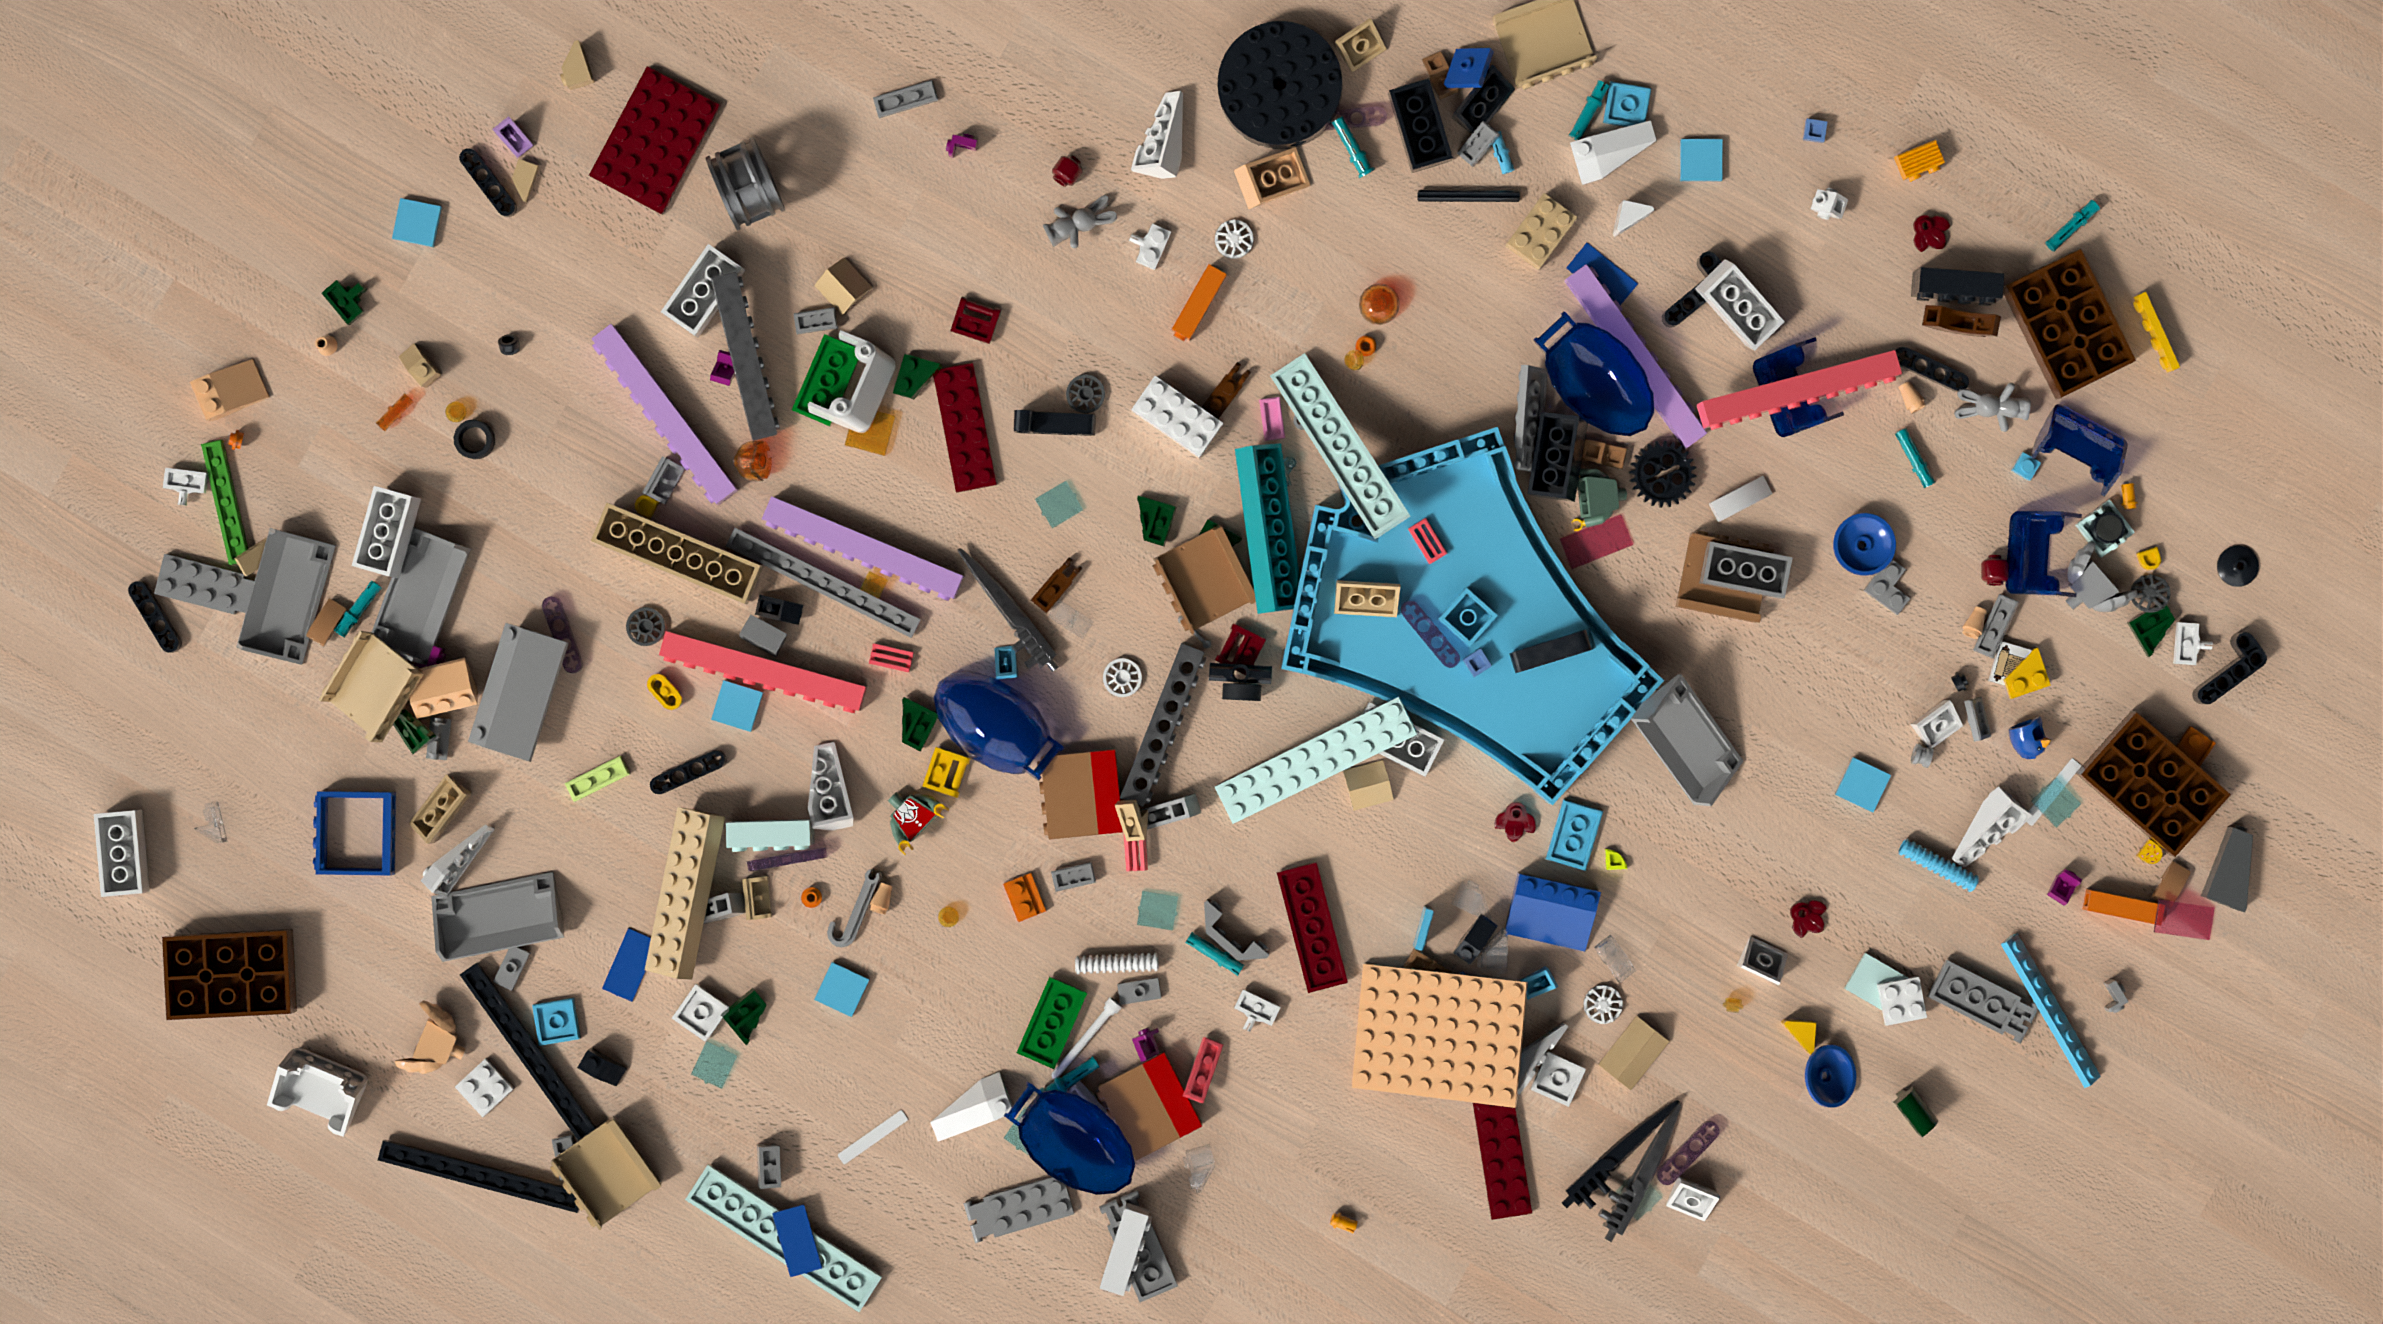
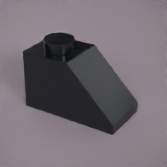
M759 594L755 615L799 625L803 605Z
M1480 914L1460 939L1453 953L1471 965L1498 925L1483 914Z
M592 1047L587 1050L577 1067L593 1078L613 1086L618 1085L627 1070L623 1065Z

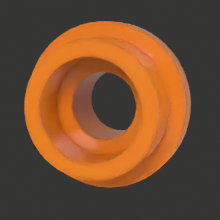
M1362 336L1356 342V350L1361 356H1370L1376 350V342L1370 336ZM1367 342L1370 348L1364 350L1362 348L1363 343Z
M237 429L235 433L231 432L228 445H232V450H235V448L241 449L244 433L239 432Z
M814 887L805 889L801 895L802 903L808 908L817 907L822 901L821 892ZM809 894H813L815 896V900L813 902L808 900Z

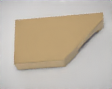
M518 159L512 180L522 201L527 203L539 166Z
M264 538L234 558L244 576H248L258 570L267 538Z

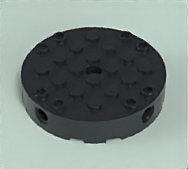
M1267 22L1247 30L1228 48L1218 72V95L1226 119L1246 140L1258 146L1272 149H1291L1314 140L1331 124L1341 102L1342 73L1333 49L1317 32L1294 22ZM1278 81L1286 84V87L1282 90H1277L1274 86Z

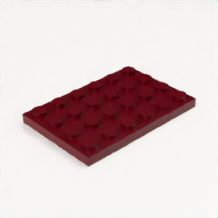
M647 66L588 176L663 215L721 106Z

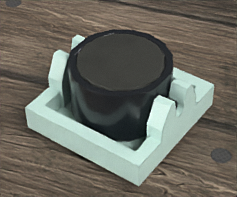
M2110 499L2075 524L2088 543L2090 541L2096 543L2094 551L2100 558L2119 547L2118 545L2124 543L2128 537L2135 533Z

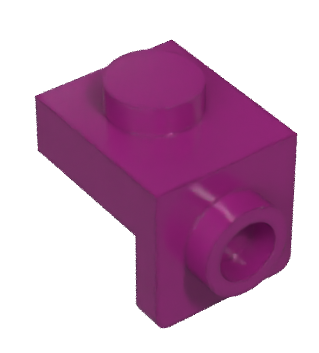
M964 133L962 136L953 134L952 140L948 139L946 145L948 156L954 158L956 146L977 151L978 141L974 139L975 136Z
M719 350L717 362L710 375V381L730 386L735 376L729 352Z
M433 646L427 665L415 662L414 666L424 668L444 663L446 654H444L445 649Z
M2064 869L2056 875L2047 895L2065 906L2068 904L2075 888L2081 884L2082 879L2074 872Z
M1149 1027L1138 1031L1139 1035L1132 1039L1141 1062L1160 1054L1153 1035L1159 1032L1158 1028L1150 1030Z

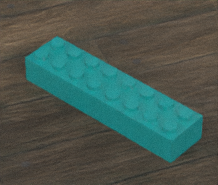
M1281 443L1235 449L1257 614L1293 610L1300 575Z

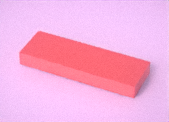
M1203 1037L1183 1094L1184 1097L1204 1103L1224 1044Z

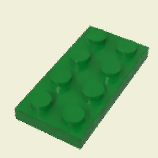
M824 334L792 407V411L830 427L831 421L809 413L808 403L812 402L829 409L833 400L843 398L859 362L855 356L856 347Z
M1049 976L1016 1053L1055 1069L1087 992Z

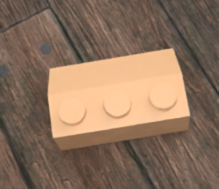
M465 658L418 669L423 673V676L409 698L417 719L477 705L478 689Z

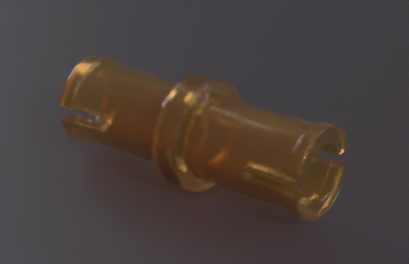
M404 393L393 406L390 405L388 407V411L375 423L386 432L397 419L400 420L402 418V413L414 401Z

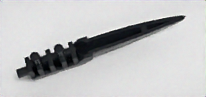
M1675 1100L1615 1143L1565 1190L1569 1196L1561 1203L1568 1208L1574 1202L1579 1207L1584 1202L1591 1210L1596 1203L1590 1198V1195L1594 1194L1598 1188L1605 1195L1611 1191V1188L1605 1183L1607 1179L1611 1178L1609 1172L1615 1171L1656 1130L1680 1101Z

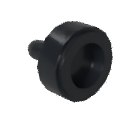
M507 334L499 338L498 345L502 354L514 355L519 352L520 343L516 335Z

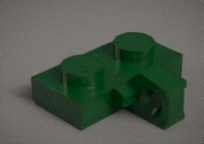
M336 280L321 293L347 325H351L365 313L358 304L361 301L359 297L367 291L362 283L356 284L353 288L350 286L345 288L339 280Z

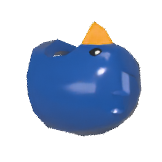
M2041 717L2023 721L2009 728V737L2013 748L2022 758L2036 759L2038 755L2045 751L2051 739L2045 736Z

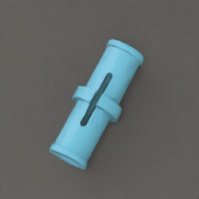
M1497 131L1500 135L1492 144L1495 152L1493 155L1494 158L1497 157L1503 175L1515 169L1509 156L1510 150L1506 148L1502 132Z

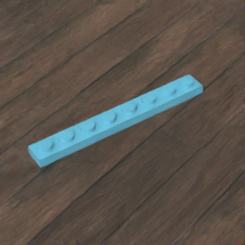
M2018 933L2011 935L2001 943L2002 948L2084 1088L2091 1086L2101 1077Z

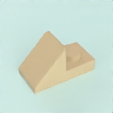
M1136 800L1118 801L1115 804V808L1126 841L1145 840L1147 837L1148 810H1139Z

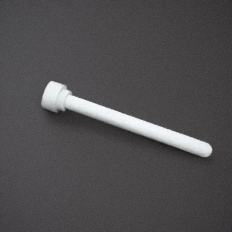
M1112 997L1108 998L1105 1002V1010L1052 1072L1051 1076L1053 1079L1061 1076L1110 1015L1113 1016L1122 1009V1006Z

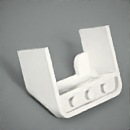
M840 330V341L856 347L855 356L859 361L866 363V367L851 401L845 398H837L833 400L829 409L809 402L808 409L809 413L858 433H864L872 425L896 365L891 356L872 343Z

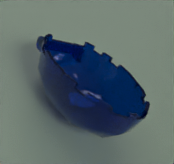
M1564 311L1561 313V317L1539 338L1533 339L1535 344L1545 353V366L1552 386L1564 403L1586 423L1608 434L1632 436L1647 429L1654 415V393L1650 388L1645 370L1629 348L1619 339L1615 338L1608 331L1589 323H1575ZM1568 323L1570 327L1547 348L1544 343L1563 325Z
M977 672L951 673L939 681L934 694V703L939 721L944 726L951 740L970 758L982 765L1002 773L1017 775L1028 773L1039 781L1042 778L1040 775L1057 753L1064 749L1060 743L1050 737L1049 727L1039 709L1020 691L1003 681ZM1048 743L1051 744L1052 748L1035 770H1032L1030 768L1032 763Z
M1027 1082L1026 1089L1008 1114H1004V1117L1018 1127L1019 1139L1030 1158L1042 1170L1072 1189L1095 1195L1117 1193L1125 1186L1131 1184L1136 1166L1132 1147L1124 1137L1119 1126L1098 1106L1076 1094L1058 1090L1042 1092ZM1032 1093H1037L1038 1095L1027 1107L1020 1120L1014 1119Z

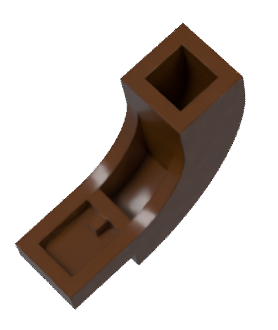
M1926 305L1922 326L1960 335L1997 337L2001 316L1996 314L1969 313L1944 306Z

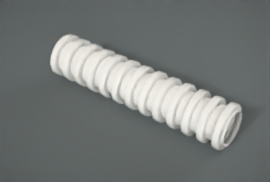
M1135 953L1133 956L1131 954H1128V956H1125V954L1121 956L1109 954L1106 957L1105 954L1102 957H1099V955H1096V957H1092V955H1089V957H1086V955L1079 957L1077 955L1075 958L1077 974H1080V972H1083V974H1086V972L1093 974L1094 971L1096 973H1099V971H1103V973H1106V971H1109V973L1116 971V973H1119L1121 970L1122 972H1125V970L1132 972V970H1135V972H1138V970H1142V972L1148 970L1150 972L1151 969L1155 971L1159 969L1157 953H1154V955L1150 953L1138 955Z

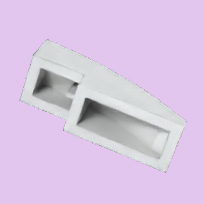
M1761 476L1709 503V506L1717 521L1720 522L1772 495V492L1764 476Z

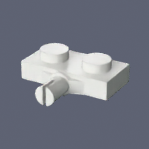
M1152 223L1148 234L1144 238L1132 233L1129 241L1140 245L1136 263L1155 270L1171 231Z
M165 468L163 488L179 492L178 505L187 506L188 494L194 492L206 494L208 473Z
M2176 622L2173 664L2196 665L2199 649L2212 650L2213 646H2204L2213 645L2212 641H2200L2199 624Z
M1243 989L1234 1008L1243 1012L1248 1017L1243 1029L1251 1032L1255 1021L1264 1022L1272 1026L1281 1007Z

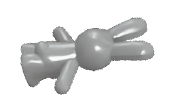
M1101 196L1088 208L1078 209L1072 217L1062 208L1056 207L1054 213L1061 219L1051 224H1043L1052 246L1055 247L1070 237L1071 247L1077 248L1079 245L1078 231H1089L1096 225H1104L1116 221L1117 214L1114 211L1096 215L1109 204L1108 196Z
M2013 383L2007 384L1999 398L1993 394L1986 393L1980 395L1969 389L1962 388L1957 392L1958 397L1961 400L1975 403V405L1959 407L1955 410L1954 415L1958 419L1976 415L1989 418L1997 415L2001 431L2006 432L2009 429L2006 417L2023 420L2029 419L2031 401L2028 397H2010L2015 389Z

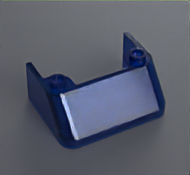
M1816 337L1756 359L1753 363V372L1758 385L1761 386L1799 376L1796 367L1802 365L1805 360L1802 347L1817 341ZM1806 401L1800 403L1801 406L1789 410L1788 406L1783 407L1781 412L1770 415L1776 433L1781 437H1787L1844 416V412L1828 417L1823 406L1819 404L1810 406Z
M2057 404L2051 410L2035 440L2031 457L2035 459L2039 452L2052 453L2054 449H2057L2090 467L2092 479L2098 483H2103L2101 495L2105 497L2122 474L2128 443L2120 435L2063 405Z
M2016 511L2011 515L2007 552L2009 579L2005 582L2009 593L2049 597H2076L2077 593L2061 592L2059 580L2055 576H2047L2050 534H2059L2063 530L2065 518H2082V514L2063 511Z

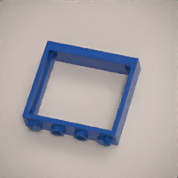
M317 791L314 807L317 808L313 819V826L316 828V837L313 838V848L316 849V857L313 858L314 870H316L315 875H395L396 792ZM328 798H383L382 868L327 867Z

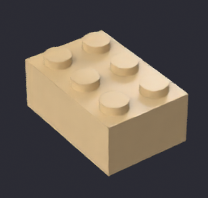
M1543 193L1505 246L1539 270L1577 219V216Z

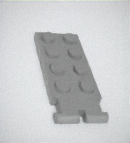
M1521 365V371L1518 376L1520 385L1517 394L1518 410L1515 416L1516 433L1514 434V443L1517 449L1516 461L1513 464L1515 469L1529 472L1532 469L1541 412H1545L1548 375L1547 369L1530 365Z
M164 554L154 594L236 615L237 611L246 613L255 581L246 579V576L242 573Z
M1945 960L1927 997L2002 1035L2005 1031L2015 1036L2013 1040L2020 1044L2029 1028L2023 1025L2024 1020L2031 1023L2038 1010L2035 1004L2031 1003L2028 1006L2020 1002L2021 997L1948 960Z
M1063 1173L984 1196V1201L972 1204L971 1201L963 1203L968 1221L977 1220V1223L970 1225L975 1243L983 1241L982 1237L994 1234V1237H999L1074 1215Z
M1137 1190L1120 1197L1123 1203L1121 1206L1118 1205L1116 1199L1099 1206L1101 1213H1106L1110 1221L1107 1227L1113 1241L1115 1240L1126 1203L1140 1207L1137 1201L1140 1195ZM1152 1223L1149 1231H1144L1143 1233L1146 1239L1142 1252H1137V1256H1140L1136 1272L1131 1271L1130 1274L1134 1276L1132 1286L1139 1302L1178 1287Z

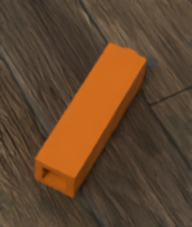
M1208 264L1172 327V331L1175 332L1174 337L1183 342L1185 339L1191 340L1227 277L1226 273Z
M2086 889L2083 910L2160 926L2161 922H2164L2166 918L2165 905Z

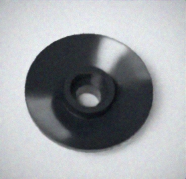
M2231 546L2225 549L2218 558L2217 572L2220 578L2230 586L2242 587L2248 585L2258 574V559L2255 553L2245 546ZM2238 562H2241L2243 564V568L2241 570L2237 568Z

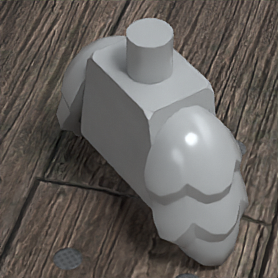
M2090 541L2078 550L2075 558L2069 564L2067 573L2068 581L2070 582L2069 587L2075 593L2065 601L2073 610L2083 602L2089 609L2093 608L2098 612L2116 611L2117 608L2128 605L2138 595L2137 590L2118 593V589L2097 565L2090 560L2096 545L2095 542Z

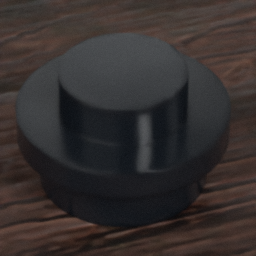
M1956 672L1951 677L1958 692L1966 691V686L1969 683L1965 675H1960Z

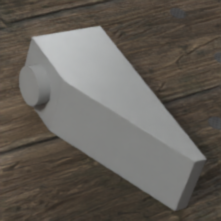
M1196 793L1141 809L1148 810L1147 829L1201 814Z
M726 893L709 898L704 923L745 914L743 893Z

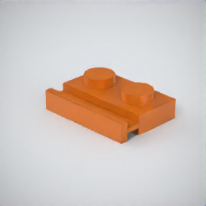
M2189 726L2176 747L2200 767L2216 743Z
M1032 873L1003 883L1018 922L1046 912Z

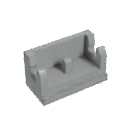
M662 456L642 493L666 504L685 468Z
M751 614L739 634L741 639L774 657H777L787 636L786 633Z
M757 1144L758 1186L760 1189L780 1188V1146L776 1144Z

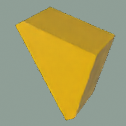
M1783 1019L1781 1023L1805 1051L1811 1055L1815 1049L1816 1023L1813 1021Z

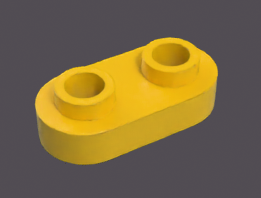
M654 674L649 677L647 688L661 705L668 710L678 709L682 704L683 698L674 685L662 674ZM657 680H660L662 682V686L660 688H657L655 686V682ZM670 696H674L676 698L675 703L672 704L669 702Z

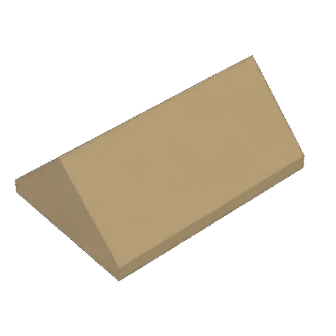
M1337 580L1334 614L1397 617L1400 584Z
M446 774L409 824L425 843H435L472 793Z
M1636 1016L1598 1065L1628 1089L1632 1090L1669 1041Z

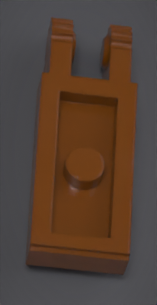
M1238 362L1233 366L1228 375L1224 376L1201 407L1217 419L1221 417L1251 374V371L1247 370L1243 373L1239 382L1232 379L1233 375L1240 369L1241 364Z
M1070 557L1059 569L1055 570L1031 599L1046 614L1083 569L1078 566L1069 577L1065 576L1062 572L1071 565L1073 560Z

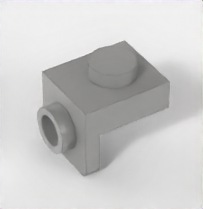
M2107 980L2104 982V985L2114 1001L2104 1008L2108 1012L2117 1013L2125 1008L2124 1004L2128 1003L2124 995L2126 991L2120 981Z

